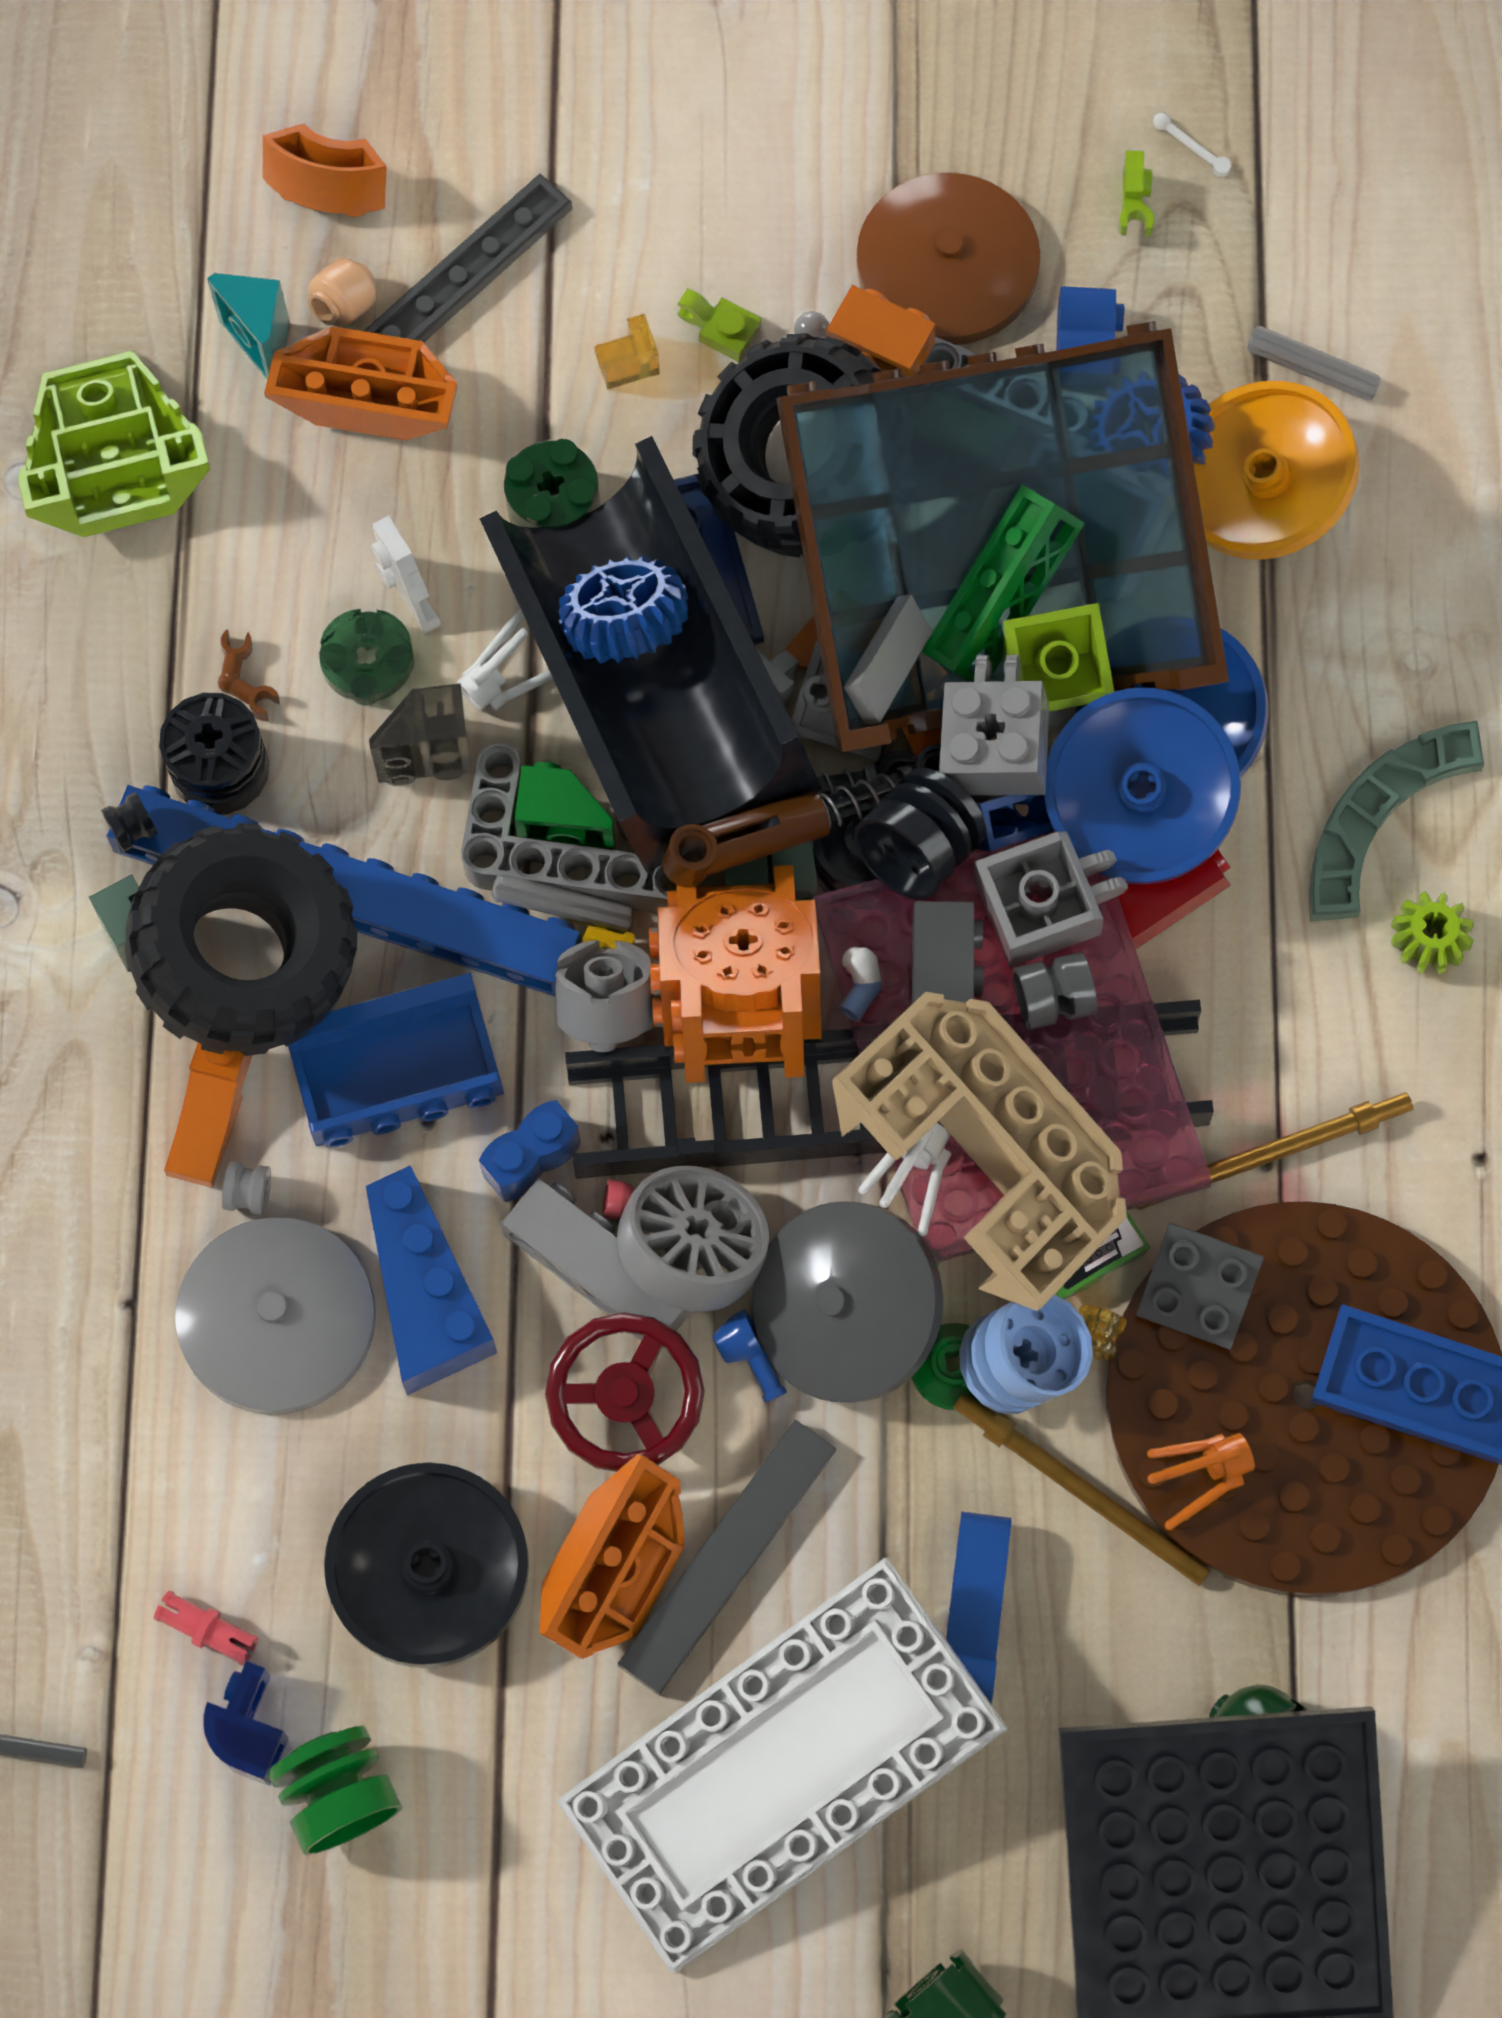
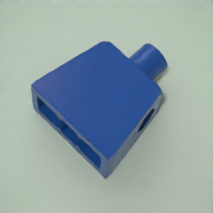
M970 795L982 812L987 828L985 840L977 848L978 850L993 851L1055 831L1047 813L1044 795ZM1015 804L1028 805L1027 815L1022 816L1019 814Z

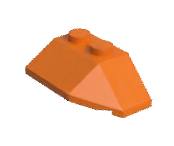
M331 326L303 338L289 348L285 346L274 351L264 395L267 399L318 426L400 440H410L448 428L458 385L451 374H448L423 341Z
M637 1454L589 1495L542 1581L539 1631L541 1635L580 1659L590 1657L595 1652L611 1648L638 1635L685 1548L683 1515L679 1499L681 1484L678 1478L643 1455Z

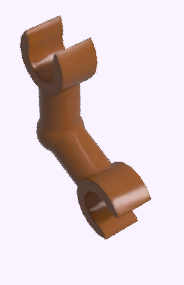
M226 629L221 636V647L225 657L221 675L218 679V687L222 692L231 694L248 704L250 711L256 719L268 721L267 712L256 704L264 698L280 704L279 695L272 687H254L239 678L242 662L251 655L253 650L251 636L248 632L244 645L234 649L229 646L230 636L228 629Z

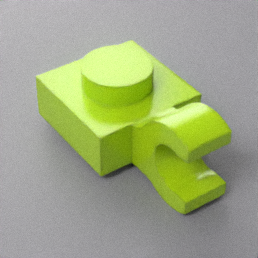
M1126 150L1122 180V211L1118 224L1119 233L1122 236H1126L1128 223L1131 220H1139L1144 224V236L1150 237L1153 231L1154 214L1142 201V197H1151L1152 169H1144V151Z
M687 288L678 302V306L681 309L677 316L690 324L702 328L699 332V342L737 362L740 361L761 327V317L721 297L716 307H713L702 295Z

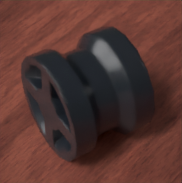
M136 792L127 796L124 804L118 807L108 806L101 810L123 852L133 848L134 841L141 837L150 839L158 834Z

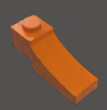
M197 1042L189 1066L190 1075L179 1122L164 1168L166 1176L210 1188L214 1187L243 1099L241 1090L253 1055L244 1056V1053H240V1051L226 1050L221 1055L202 1050L201 1044Z

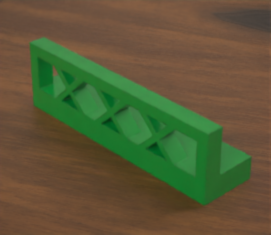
M1021 485L921 652L959 676L974 682L975 672L969 668L974 662L976 655L985 649V655L989 656L991 661L992 677L1003 659L1002 625L999 626V619L1003 612L1010 608V614L1006 620L1030 615L1085 523L1055 503ZM1059 520L1064 521L1065 523L1055 540L1049 543V537ZM1035 566V573L1028 583L1024 584L1026 574L1030 568Z

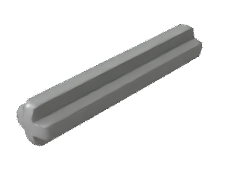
M1257 326L1249 339L1248 350L1364 400H1372L1380 385L1381 378L1379 375L1265 327Z
M505 874L497 875L492 889V896L497 902L621 932L629 929L633 918V909L628 904Z

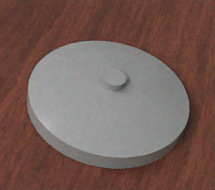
M268 1217L245 1222L215 1238L199 1253L189 1267L180 1286L176 1304V1331L180 1348L185 1360L198 1380L222 1401L245 1411L268 1415L299 1412L324 1402L340 1391L353 1378L365 1360L372 1343L376 1321L375 1301L370 1281L362 1264L349 1246L336 1235L319 1225L286 1217Z

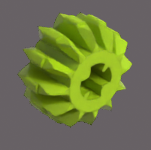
M1426 891L1420 893L1417 904L1406 900L1400 909L1402 915L1394 916L1391 927L1397 931L1391 939L1392 947L1405 948L1400 956L1402 964L1408 963L1412 959L1419 961L1417 964V972L1419 974L1425 972L1428 964H1432L1438 975L1445 972L1447 962L1456 967L1459 966L1464 959L1462 952L1469 951L1474 942L1473 938L1467 935L1474 926L1473 919L1459 918L1465 908L1463 902L1455 904L1450 908L1446 905L1448 900L1446 892L1441 893L1436 902H1432ZM1425 928H1427L1428 933H1430L1432 928L1439 931V939L1437 938L1436 933L1434 934L1433 938H1430L1427 935H1425Z

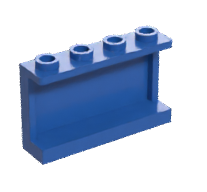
M471 972L332 1010L305 1037L288 1046L315 1146L325 1144L327 1148L340 1147L354 1140L353 1136L370 1131L375 1135L387 1134L399 1129L402 1122L417 1118L424 1122L437 1120L446 1116L449 1113V1109L467 1105L468 1108L484 1107L493 1103L496 1100V1096L504 1094Z

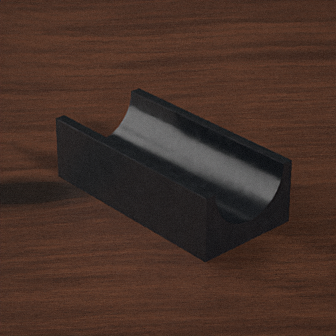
M652 436L635 444L637 450L636 464L624 486L603 505L587 513L582 519L570 526L561 528L522 527L503 519L497 510L479 518L615 815L646 873L662 865L664 852L671 836L676 829L684 825L696 824L703 826L801 793L822 789L792 720ZM626 556H630L632 560L648 556L651 562L663 560L666 566L674 567L676 574L680 576L681 583L685 585L688 595L686 600L688 604V620L682 623L683 631L681 633L671 635V644H660L656 647V653L654 654L650 652L642 653L639 655L638 660L634 657H627L619 664L614 658H610L604 663H599L596 657L584 659L581 652H573L566 636L562 633L558 611L560 608L559 599L565 595V587L576 583L577 575L589 574L592 571L593 565L602 567L607 565L609 560L613 562L623 561ZM681 849L679 854L682 856L693 850Z

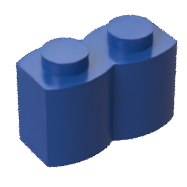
M1060 287L1057 308L1056 350L1115 339V331H1123L1125 306L1124 304L1116 303V289ZM1123 356L1060 368L1063 385L1109 388V385L1111 386L1113 374L1122 373Z
M557 1100L539 1105L528 1113L518 1130L497 1137L485 1148L479 1159L483 1177L504 1202L522 1197L538 1178L540 1179L542 1172L551 1171L562 1166L576 1153L581 1143L578 1125Z

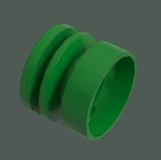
M354 1726L316 1737L293 1750L290 1755L276 1763L267 1772L274 1787L288 1786L278 1795L283 1806L297 1805L304 1802L308 1805L290 1821V1825L305 1855L318 1854L347 1843L382 1825L398 1814L403 1808L387 1775L372 1776L365 1779L362 1776L380 1760L375 1749L361 1751L371 1742L365 1726Z

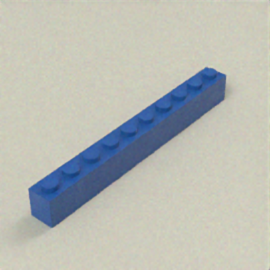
M127 785L119 806L125 803L127 796L136 792L158 834L150 839L141 837L134 841L133 848L125 852L122 851L110 828L107 833V839L114 853L154 865L164 851L175 842L181 843L191 838L195 831L215 825L217 828L231 829L235 828L238 823L259 824L253 819L239 814H234L232 818L216 814L211 806L197 800H188L186 804L170 799V795L167 792L154 786L145 785L143 789ZM262 828V831L279 836L280 832L283 831L300 839V847L311 855L315 853L320 854L334 868L332 873L338 885L341 884L343 888L346 887L354 906L352 911L354 927L358 928L359 933L556 997L555 973L557 961L563 952L581 943L580 932L576 931L575 926L568 921L556 917H549L547 921L530 916V912L522 907L506 903L499 906L484 901V897L481 894L468 888L459 887L457 891H453L439 886L437 880L425 874L413 873L410 877L395 872L390 864L379 859L368 858L364 862L349 857V853L338 846L324 843L321 847L304 842L303 837L292 831L278 829L275 833Z

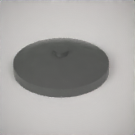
M839 1201L818 1205L793 1218L776 1234L768 1245L767 1257L753 1285V1321L759 1343L765 1350L771 1365L780 1376L799 1391L831 1402L854 1403L877 1399L891 1393L906 1383L920 1369L932 1351L939 1333L943 1314V1290L940 1273L924 1239L908 1222L895 1213L879 1206L860 1202Z

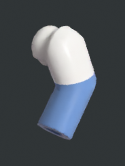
M851 947L844 953L842 965L846 967L847 972L851 973L854 987L839 1006V1010L849 1019L859 1022L880 993L883 984L877 956L866 947Z

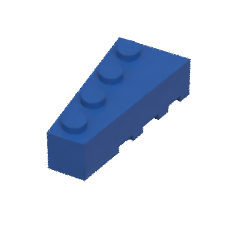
M411 1165L365 1186L401 1380L406 1394L410 1395L497 1354L494 1339Z

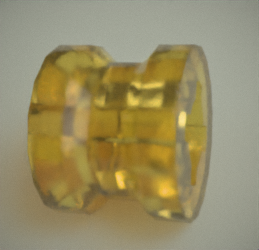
M1091 1305L1080 1306L1078 1312L1084 1318L1092 1337L1093 1358L1102 1361H1110V1358L1115 1360L1118 1351L1115 1341L1117 1335L1124 1332L1126 1319L1117 1313Z

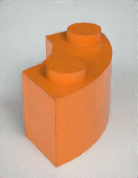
M304 123L263 135L262 178L284 200L314 210L345 214L350 217H359L366 212L385 209L387 166L366 139L352 141L329 139L313 132Z

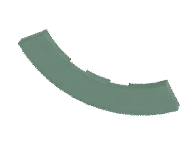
M1478 721L1452 724L1419 735L1418 738L1403 744L1395 750L1391 749L1369 765L1351 783L1327 820L1315 852L1310 876V922L1359 917L1360 876L1368 847L1385 820L1403 802L1427 786L1443 779L1464 773L1482 771L1484 760Z

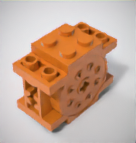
M793 865L774 866V884L683 887L676 885L677 891H667L668 907H658V928H649L650 958L659 957V961H651L652 964H650L651 994H661V997L652 998L653 1026L663 1027L664 1046H674L675 1063L685 1064L686 1083L705 1082V1065L784 1061L785 1078L805 1077L803 1040L822 1039L820 963L815 900L795 901Z

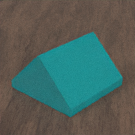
M221 273L212 274L207 280L219 322L264 377L268 379L274 351L287 345L290 320L280 280Z

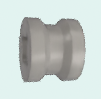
M229 1162L223 1183V1210L234 1211L238 1207L249 1208L252 1214L263 1215L266 1211L270 1195L271 1168L260 1165L256 1169H248L241 1162Z

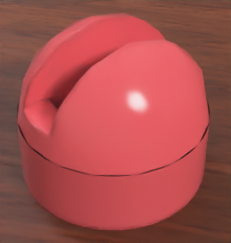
M608 1179L604 1192L602 1217L620 1220L628 1199L635 1188L626 1182Z

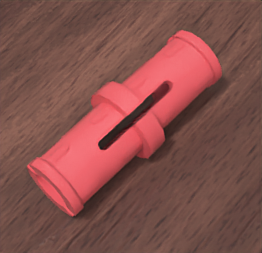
M171 1590L163 1596L161 1600L165 1602V1605L179 1613L176 1614L158 1605L154 1614V1620L192 1638V1644L199 1648L207 1645L238 1662L241 1666L248 1662L251 1656L247 1654L246 1650L234 1645V1643H238L254 1652L258 1643V1636L251 1635L220 1619V1612L212 1608L205 1611L175 1595Z

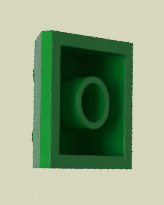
M537 762L534 766H521L515 813L518 837L616 850L613 819L571 770L563 769L560 765L552 762Z

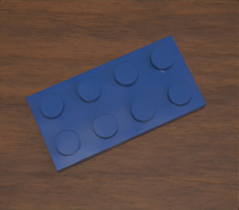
M1342 1304L1311 1402L1502 1465V1357Z

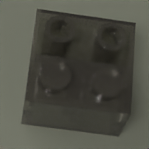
M461 683L412 689L370 737V751L379 783L387 782L393 786H403L413 783L416 778L435 776L439 780H453L461 777L463 773L473 772L468 719Z

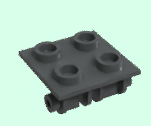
M1169 1222L1136 1316L1231 1350L1264 1256Z

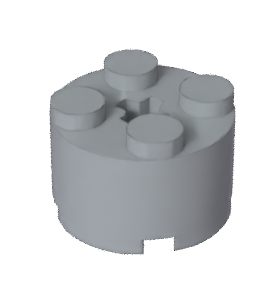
M599 940L583 942L567 949L560 955L557 961L555 993L558 1027L570 1037L588 1043L590 1049L596 1052L612 1051L617 1047L618 1043L636 1038L653 1028L652 998L654 994H651V959L644 950L628 942L615 940L616 949L599 948Z

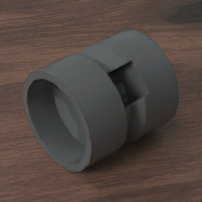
M1083 952L1056 957L1050 967L1039 961L1013 968V982L1017 1003L1023 1022L1028 1030L1056 1024L1058 1016L1062 1014L1068 1020H1073L1097 1013L1095 986L1090 967Z

